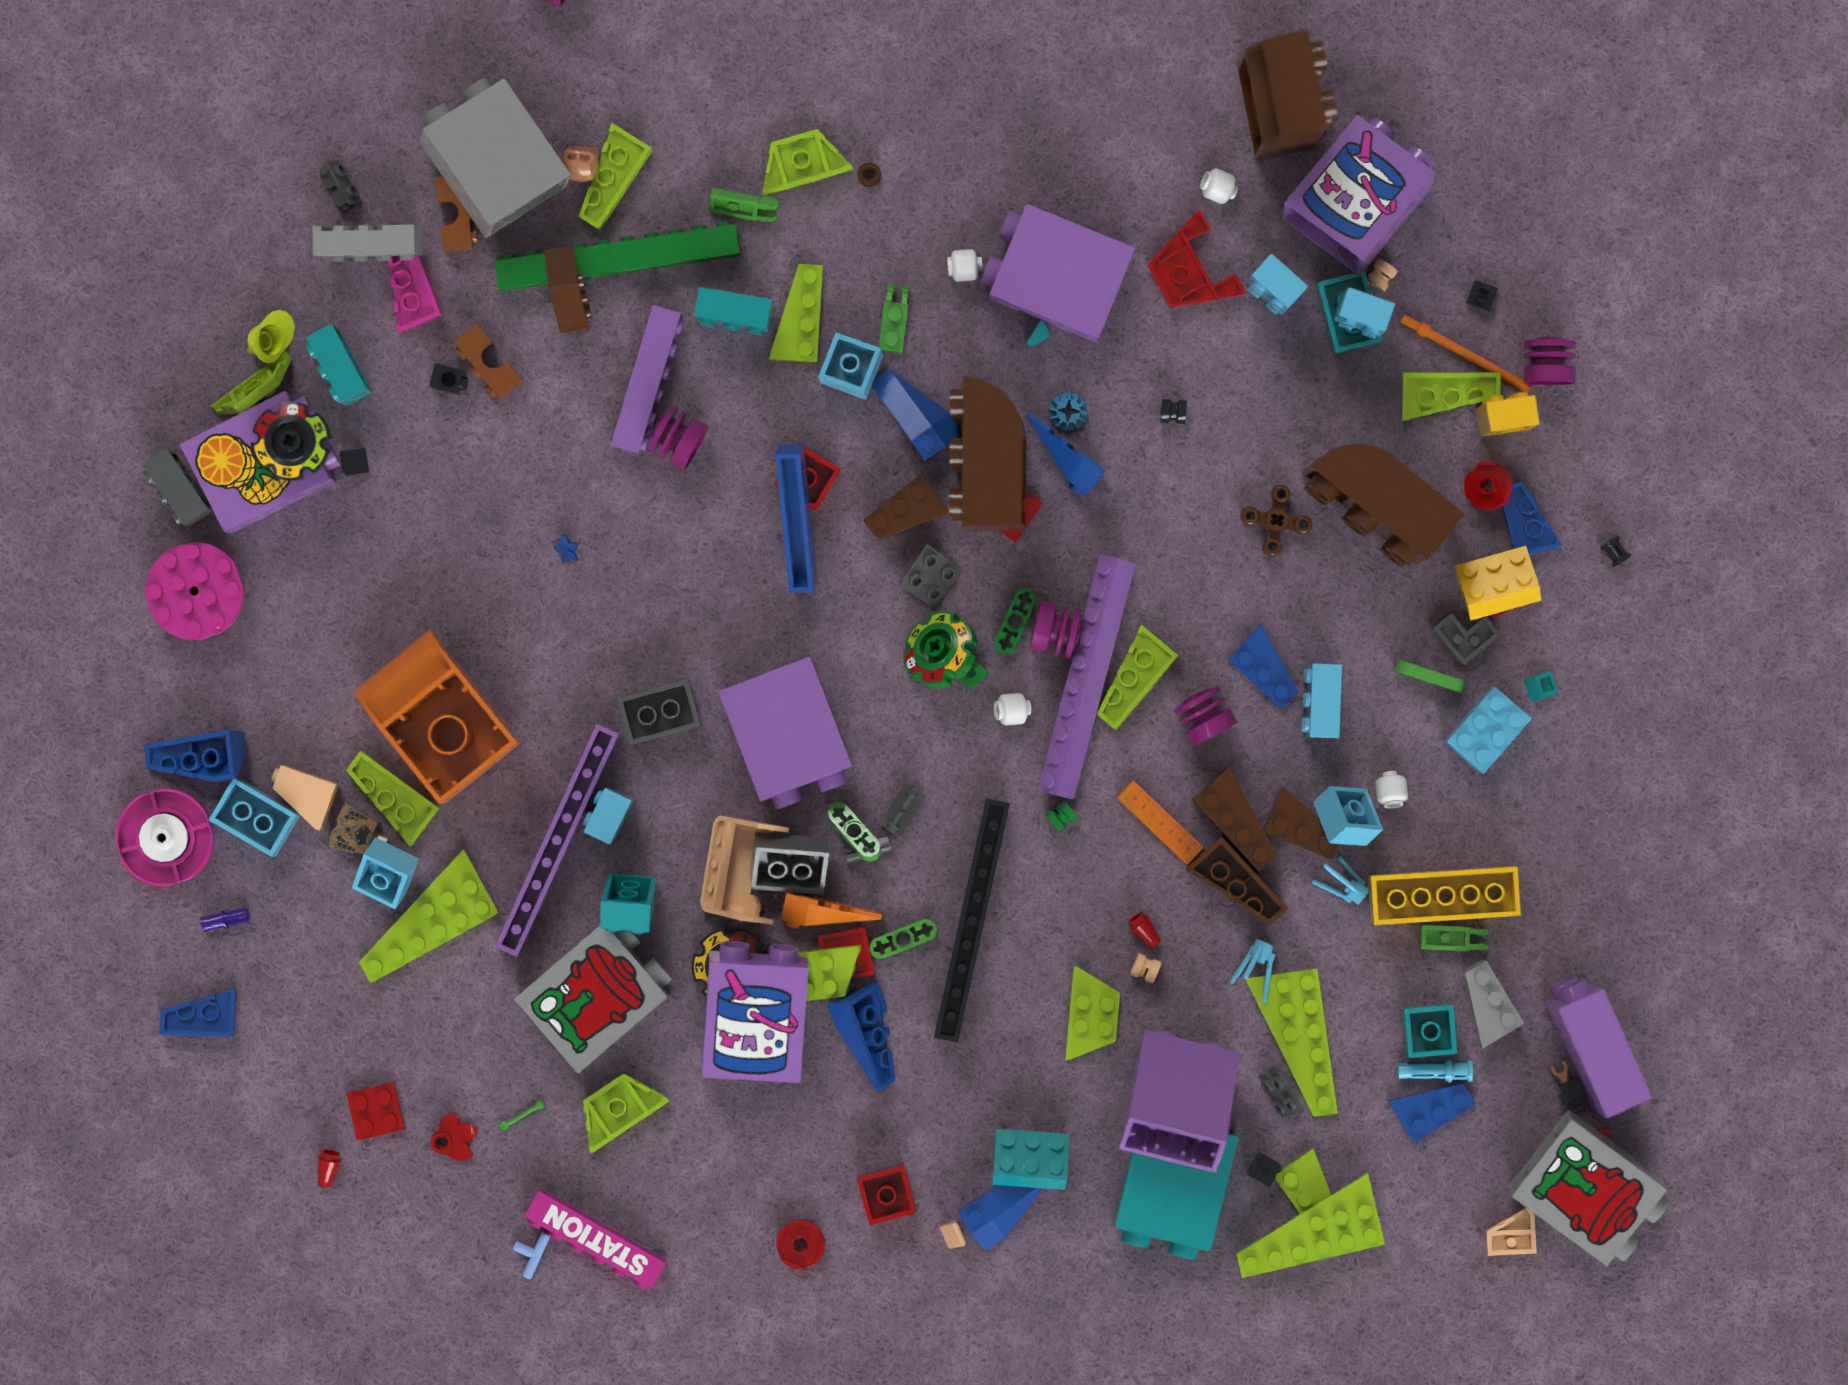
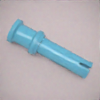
M1447 1060L1444 1064L1398 1063V1079L1439 1078L1445 1079L1447 1082H1452V1080L1472 1082L1473 1063L1472 1060H1468L1467 1063H1452L1451 1060Z

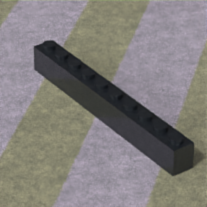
M989 798L985 799L934 1038L956 1043L959 1040L1010 807L1008 802Z

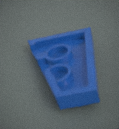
M1523 481L1513 483L1508 504L1502 506L1512 549L1526 546L1529 555L1563 547Z
M1260 624L1228 660L1282 709L1298 690L1262 624Z
M233 988L226 992L213 994L199 1000L161 1010L159 1034L169 1036L234 1037L237 989Z
M1463 1083L1388 1101L1414 1143L1476 1104Z

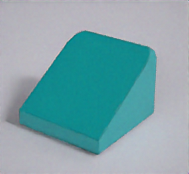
M1042 319L1027 341L1026 345L1028 348L1050 337V333Z
M1551 670L1523 679L1530 702L1559 693Z

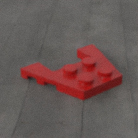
M1198 210L1147 265L1170 308L1236 297L1246 293L1236 273L1212 285L1189 241L1211 229L1201 210Z

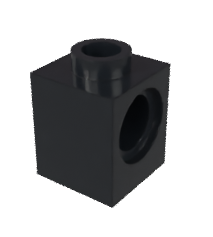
M435 363L429 387L460 396L461 391H465L467 388L468 377H465L466 372L464 370ZM454 374L456 376L455 384L450 387L445 386V376Z
M1258 1151L1246 1173L1270 1187L1282 1166Z

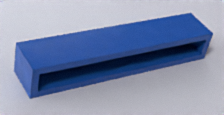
M804 443L780 444L775 458L789 593L814 592L818 580Z

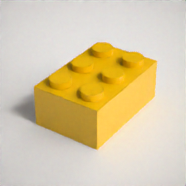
M1528 392L1515 393L1505 400L1503 395L1490 397L1483 401L1481 406L1476 408L1481 437L1529 430L1540 424L1535 395L1528 396Z
M1526 546L1455 566L1457 581L1470 621L1542 601L1540 585Z

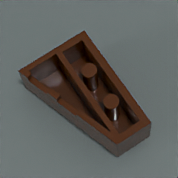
M574 245L545 249L548 289L559 332L589 329L588 319L592 318L590 304H586L588 303L587 290L582 289L585 288L583 274H579Z
M920 474L867 516L863 522L875 537L881 540L949 515V510Z
M1280 786L1263 827L1264 832L1332 860L1339 844L1329 843L1319 817L1286 788Z

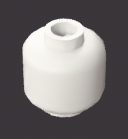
M1218 168L1210 172L1207 171L1200 183L1203 196L1219 204H1224L1229 199H1234L1238 186L1235 185V176Z
M973 249L955 250L952 252L951 257H947L948 275L952 276L956 282L974 281L978 277V272L983 271L982 257H977Z
M1021 693L1002 694L998 701L994 702L995 718L1000 720L1001 724L1005 726L1023 724L1027 716L1031 714V703Z
M1396 771L1382 773L1383 777L1378 778L1375 782L1377 801L1383 804L1384 808L1403 806V802L1408 799L1406 778L1397 775Z

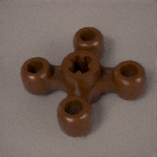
M1282 484L1276 485L1271 491L1273 505L1269 511L1260 512L1254 507H1246L1240 513V520L1244 525L1253 526L1261 524L1266 527L1268 536L1262 544V550L1269 557H1274L1281 552L1280 534L1283 530L1292 529L1300 535H1305L1312 529V521L1308 516L1291 517L1286 513L1285 504L1290 498V490ZM1278 490L1284 492V498L1280 499L1277 497L1276 493ZM1247 512L1253 513L1254 518L1252 521L1246 519ZM1272 515L1275 517L1281 516L1282 521L1280 523L1282 525L1280 527L1277 524L1274 526L1271 524L1270 521L1273 520L1271 518ZM1300 521L1306 522L1307 526L1305 529L1299 527ZM1269 543L1275 544V551H1270L1268 549Z

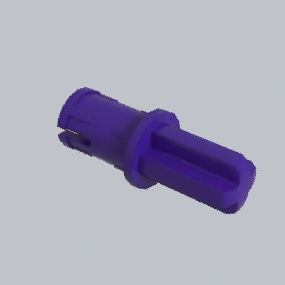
M248 908L229 912L222 910L219 914L200 917L203 932L223 927L228 929L229 926L250 921Z

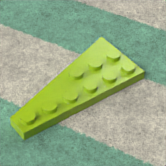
M465 849L458 854L359 961L370 983L499 913Z
M1313 968L1271 974L1266 1003L1262 1002L1265 975L1245 979L1313 1117L1337 1114L1318 969Z
M1368 1172L1301 1212L1292 1220L1280 1225L1266 1236L1259 1238L1238 1251L1236 1255L1242 1278L1385 1245Z

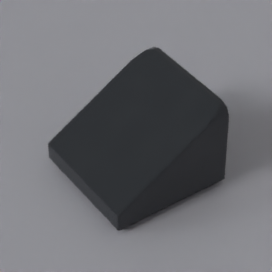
M365 448L339 451L344 476L369 472Z

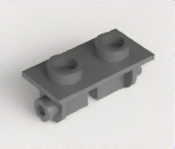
M339 161L326 162V165L319 169L321 171L320 176L328 190L336 186L337 190L331 195L338 208L346 212L352 208L351 205L361 204L359 191L351 184L346 168Z
M905 783L880 825L900 837L926 795Z

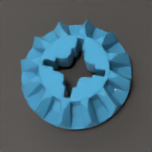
M1072 392L1057 395L1049 407V416L1052 423L1064 431L1078 429L1084 424L1088 415L1086 402L1080 395ZM1068 401H1070L1071 409L1079 411V413L1071 414L1069 422H1067L1066 414L1058 411L1065 409Z

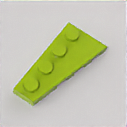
M611 123L610 133L601 151L602 155L596 176L588 188L578 216L599 231H601L653 151L650 146Z
M798 264L769 360L817 363L823 265Z
M1402 372V422L1483 402L1490 397L1501 396V372Z
M1143 625L1140 626L1117 672L1115 680L1097 712V715L1115 730L1120 727L1179 657Z
M1311 1148L1281 1169L1275 1177L1299 1214L1331 1195L1314 1148Z

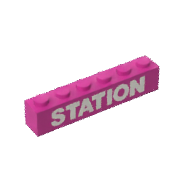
M543 1189L538 1191L524 1216L528 1218L527 1222L533 1227L540 1229L542 1226L549 1230L548 1234L559 1241L562 1238L571 1243L570 1247L580 1253L586 1251L592 1255L591 1259L601 1265L607 1263L613 1267L612 1271L622 1277L628 1275L634 1279V1284L643 1289L647 1287L652 1289L668 1261Z

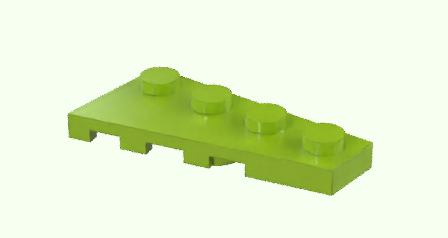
M359 751L346 769L348 774L364 793L368 795L394 829L404 838L409 847H412L440 807L363 751Z

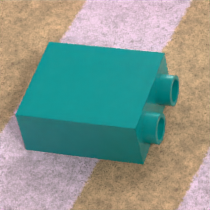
M1228 1130L1227 1142L1216 1173L1130 1152L1113 1218L1114 1227L1122 1230L1120 1241L1143 1248L1149 1247L1151 1237L1169 1241L1168 1253L1196 1260L1198 1249L1211 1251L1239 1138L1238 1135Z

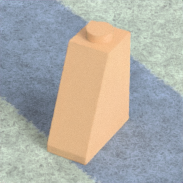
M280 765L279 769H275L271 782L274 783L273 789L312 827L319 831L323 830L339 784L286 765Z

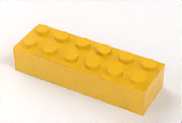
M1516 866L1368 875L1371 924L1373 925L1521 916L1518 867Z

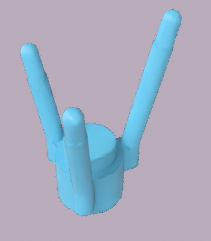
M1338 856V860L1354 880L1348 881L1328 864H1324L1323 867L1345 885L1343 891L1346 894L1317 880H1312V884L1343 898L1348 903L1353 901L1359 904L1369 892V889L1364 886L1366 882L1356 874L1342 856Z
M1256 939L1254 945H1251L1248 954L1231 978L1230 984L1235 983L1249 961L1250 963L1243 976L1244 979L1249 977L1256 962L1264 964L1267 961L1262 1002L1266 1003L1272 965L1276 956L1272 953L1274 947Z

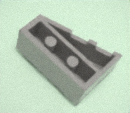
M1481 959L1462 971L1477 1042L1480 1048H1485L1524 1024L1486 960Z

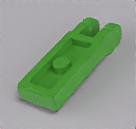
M712 188L709 212L753 221L772 222L777 219L775 209H777L779 201L770 196L760 198V196Z
M888 283L887 299L884 301L879 348L882 351L903 353L909 305L907 304L909 285L904 284L902 287L901 303L892 302L895 290L894 283Z
M1421 924L1419 949L1450 951L1488 950V945L1485 943L1470 944V934L1478 936L1489 935V929H1476L1469 926Z

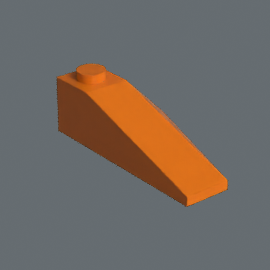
M787 892L780 920L785 921V926L799 929V925L809 926L880 920L882 913L801 893Z

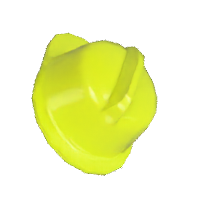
M282 310L272 311L267 315L260 325L255 326L249 332L247 341L248 353L254 354L262 362H275L293 339L295 324L291 315Z

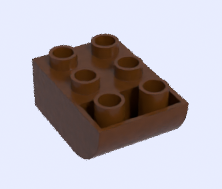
M1308 29L1258 42L1244 50L1237 68L1255 159L1261 160L1312 150L1321 136L1327 134V127L1332 126V120L1337 119L1336 104L1332 90L1320 91L1318 79L1322 78V71L1327 70V59L1322 40L1310 42Z
M963 377V389L950 390V419H953V423H963V439L950 438V468H953V472H962V488H950L949 517L953 521H962V527L967 532H1026V513L1022 512V509H1024L1022 499L1026 498V431L1023 422L1012 401L999 388L980 379Z
M1350 444L1335 448L1314 461L1302 472L1310 479L1303 489L1311 497L1324 506H1327L1329 503L1331 504L1334 500L1338 501L1348 510L1342 517V521L1363 537L1366 534L1370 535L1374 530L1386 540L1379 550L1400 567H1403L1405 564L1409 565L1411 562L1418 564L1427 561L1465 514L1388 451L1376 446Z

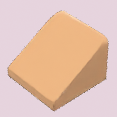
M956 1220L940 1227L948 1248L952 1249L965 1245L966 1240Z

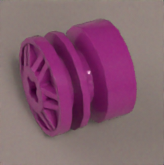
M1539 337L1524 342V348L1535 350V352L1524 354V358L1535 360L1534 365L1524 367V384H1575L1576 367L1564 365L1565 360L1576 358L1575 353L1565 352V350L1575 349L1576 341L1566 340L1561 337Z
M671 406L667 413L658 421L651 435L652 438L648 450L654 453L662 445L658 456L663 458L669 450L673 451L670 462L685 470L699 449L709 426L696 418L688 426L684 425L686 413L682 412L677 420H675L678 409Z
M1041 600L1030 649L1046 652L1049 644L1054 643V655H1059L1061 645L1066 646L1064 657L1071 658V654L1077 646L1080 636L1082 609L1075 608L1073 618L1068 617L1070 606L1066 605L1062 614L1057 615V603Z
M1218 686L1203 689L1184 699L1173 710L1176 715L1184 711L1187 712L1188 715L1179 720L1180 724L1192 721L1193 726L1185 732L1192 746H1196L1238 723L1230 708L1222 711L1218 710L1217 707L1225 701L1224 697L1215 701L1212 699V696L1221 691Z

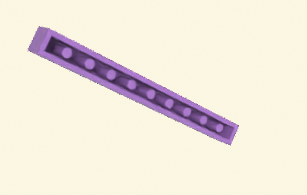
M1099 555L1082 620L1078 644L1075 647L1038 791L1074 800L1136 565L1134 563L1115 557Z
M596 724L495 945L496 948L516 957L520 956L617 744L620 733L603 725Z

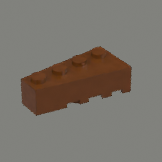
M1227 766L1196 794L1192 800L1256 871L1260 872L1277 854L1233 772Z
M1223 834L1186 867V871L1194 874L1209 886L1214 887L1269 925L1288 910L1289 905Z

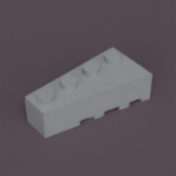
M359 225L357 228L353 226H333V229L312 226L313 256L330 258V262H345V258H353V262H368V257H376L377 261H391V256H400V260H415L414 256L423 255L422 226L381 225V227Z

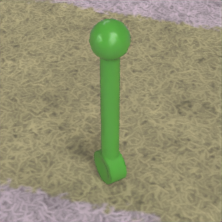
M538 1100L536 1105L509 1121H502L500 1123L501 1130H508L511 1124L537 1109H543L545 1102Z

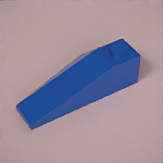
M888 369L874 379L873 389L925 462L949 446L950 438L959 439L963 436V430L958 423H953V419H950L948 411L892 370Z
M1028 411L1025 415L1026 419L1066 481L1070 483L1068 488L1077 496H1080L1081 493L1086 496L1106 470L1081 450H1074V446L1068 440L1054 434L1055 431Z
M226 730L144 745L147 769L211 782L237 779L246 758L244 731Z
M879 982L851 990L845 997H838L827 1005L835 1027L876 1091H881L894 1082L895 1073L892 1051L887 1049L886 1035H890L889 1027H884L883 1013L887 1012V1005Z
M995 1185L959 1209L958 1214L974 1238L986 1251L1008 1235L1043 1188Z

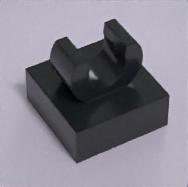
M1474 280L1466 304L1489 312L1498 288Z

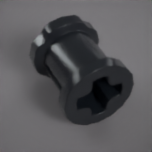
M1619 536L1612 538L1600 547L1601 550H1605L1611 559L1613 568L1632 556L1625 551L1619 542Z

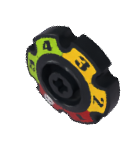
M294 401L279 403V410L277 412H273L271 409L265 410L253 427L252 432L258 435V441L251 444L254 457L262 469L268 470L272 467L274 469L273 476L286 481L303 480L304 473L307 470L316 474L329 458L331 451L325 447V442L332 439L330 428L320 413L316 412L314 415H310V407L306 404ZM289 436L297 438L294 441V447L286 444L289 442Z
M735 927L732 934H728L724 928H720L709 933L701 940L699 944L702 946L703 951L699 954H693L692 975L695 982L701 981L704 983V989L701 991L704 996L707 994L709 951H720L721 942L738 941L750 945L749 953L768 954L767 950L760 951L757 948L760 939L756 935L739 927Z

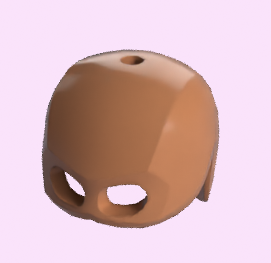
M569 146L564 151L562 163L571 174L570 180L586 182L591 181L596 176L598 170V150L596 147Z

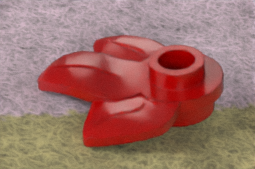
M456 1113L448 1114L441 1119L438 1131L431 1137L430 1145L436 1153L447 1154L453 1160L462 1161L473 1157V1152L468 1143L475 1137L477 1127L469 1123L459 1124ZM439 1138H446L447 1145L441 1146L438 1142Z

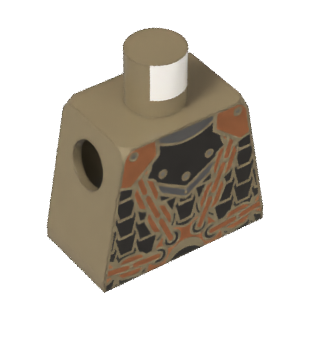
M346 802L342 805L327 846L364 854L375 837L388 843L389 837L377 832L381 822Z

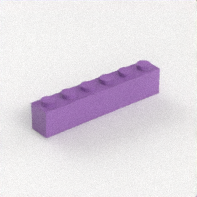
M655 305L652 306L612 438V447L639 455L642 450L646 451L650 437L646 436L648 427L653 428L657 416L656 413H653L655 404L661 403L664 390L660 389L663 380H668L671 367L667 366L670 357L674 358L678 344L674 343L677 334L681 335L685 320H681V313Z

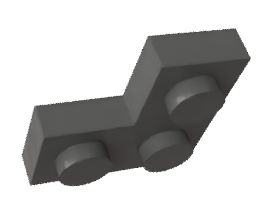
M1449 613L1432 627V630L1462 666L1501 635L1486 616L1467 631L1452 613Z

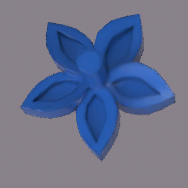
M561 535L560 544L553 548L556 552L562 553V563L568 561L569 557L577 561L578 557L573 550L578 548V543L571 542L566 535Z

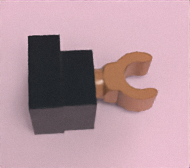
M1561 1061L1563 1066L1562 1072L1557 1073L1552 1066H1550V1072L1552 1075L1557 1076L1560 1081L1558 1085L1562 1093L1558 1097L1561 1104L1565 1105L1586 1095V1092L1576 1076L1569 1079L1567 1074L1568 1066L1564 1061Z

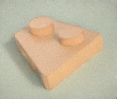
M1527 1207L1485 1230L1486 1253L1488 1256L1537 1253L1535 1214Z

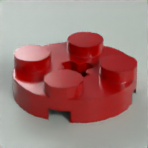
M1482 461L1476 464V467L1471 472H1468L1464 481L1466 497L1471 500L1476 508L1483 510H1495L1508 504L1513 487L1510 470L1500 463L1492 461ZM1488 479H1491L1493 487L1488 492V489L1484 488V484L1488 483Z
M799 1219L790 1221L780 1230L776 1247L781 1260L787 1266L794 1269H805L816 1264L821 1259L825 1249L823 1232L816 1224L808 1220ZM804 1238L808 1246L798 1251L794 1241Z

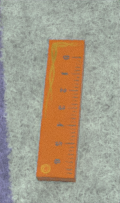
M1134 780L1118 795L1117 799L1186 865L1204 848Z

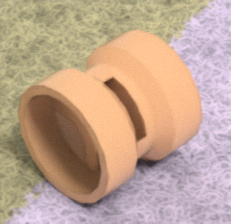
M1377 259L1373 265L1374 270L1367 275L1369 285L1381 292H1385L1389 286V280L1394 278L1398 271L1387 262Z
M1138 953L1130 975L1136 978L1143 977L1146 982L1153 984L1159 972L1161 961L1156 959L1149 960L1146 955Z

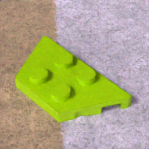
M818 129L771 142L762 190L763 197L853 170V167Z
M284 351L275 362L268 363L213 403L211 408L216 414H240L256 406L257 401L264 396L269 397L275 393L292 358L287 351Z
M861 944L799 952V956H807L809 970L806 1001L838 998L848 995L851 985L850 980L854 975L855 963L858 953L861 951Z
M1073 966L1065 1060H1071L1116 1042L1120 992L1078 966Z
M623 1073L584 1099L583 1105L590 1153L592 1154L670 1101L669 1098L628 1074Z

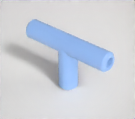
M547 1232L541 1233L535 1248H531L518 1241L513 1247L514 1251L530 1258L523 1273V1276L527 1279L532 1278L550 1239V1235Z

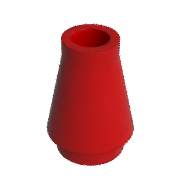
M1143 911L1137 913L1128 921L1129 930L1146 943L1150 949L1161 942V938L1158 936L1149 915H1145Z
M329 1149L321 1150V1154L318 1155L317 1185L321 1187L332 1186L333 1179L342 1161L339 1152Z

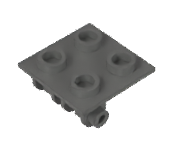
M926 544L903 578H901L899 584L935 610L963 570Z
M1275 1066L1269 1069L1267 1073L1258 1076L1261 1080L1262 1089L1269 1094L1275 1111L1282 1118L1305 1112L1281 1069Z

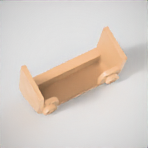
M718 816L712 827L700 898L702 910L741 921L773 924V919L759 916L761 911L760 900L756 895L751 894L750 867L755 832L772 834L773 830L789 832V828L769 823Z

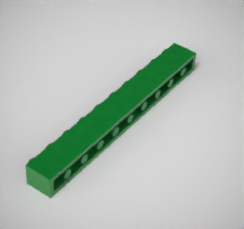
M730 221L716 223V227L708 229L706 225L694 226L692 231L683 232L682 229H673L668 231V235L659 236L658 232L647 233L641 239H635L634 236H626L620 238V242L611 243L610 240L596 241L595 246L587 247L586 243L574 244L579 274H583L584 280L741 256L736 224L731 225ZM538 251L524 252V256L514 258V254L499 256L500 260L494 261L498 290L500 292L548 285L545 253L538 254Z

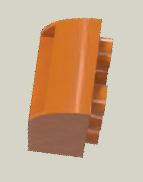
M431 628L354 689L356 697L367 714L439 804L448 803L522 743L521 739Z

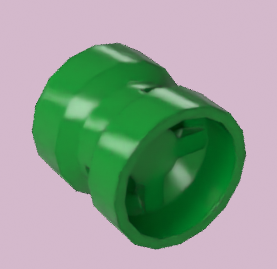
M1063 799L1057 803V807L1054 810H1049L1044 814L1059 833L1065 829V825L1068 822H1073L1078 818Z

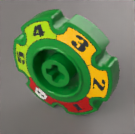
M940 611L930 614L929 620L925 623L919 621L912 628L906 639L905 645L909 647V650L903 655V660L907 672L912 678L920 681V683L928 688L940 689L951 686L953 678L962 679L975 661L976 655L972 653V649L978 644L976 633L970 623L963 618L960 619L953 612Z

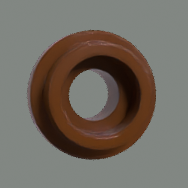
M874 163L863 164L857 172L858 181L865 187L876 186L882 176L880 168ZM867 171L874 173V177L871 180L865 178Z

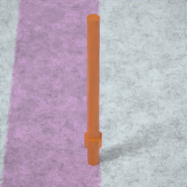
M1406 314L1403 315L1400 323L1416 331V335L1423 339L1425 337L1429 338L1488 372H1501L1502 380L1524 392H1529L1531 384H1524L1521 378L1432 330L1429 324L1423 321L1420 323Z

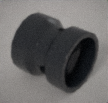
M1162 399L1160 423H1168L1175 420L1177 424H1185L1187 400H1179L1177 403H1174L1170 399Z

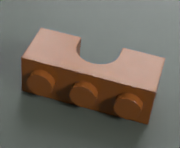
M435 177L438 203L440 205L452 204L458 208L457 220L450 225L440 226L443 251L451 253L474 250V244L478 243L477 230L472 229V218L444 177Z
M477 323L454 340L457 345L454 350L463 361L467 358L473 366L470 367V370L478 380L483 377L488 385L485 386V389L493 399L498 396L499 399L503 400L524 383L507 361L498 368L486 366L484 362L485 352L494 343Z

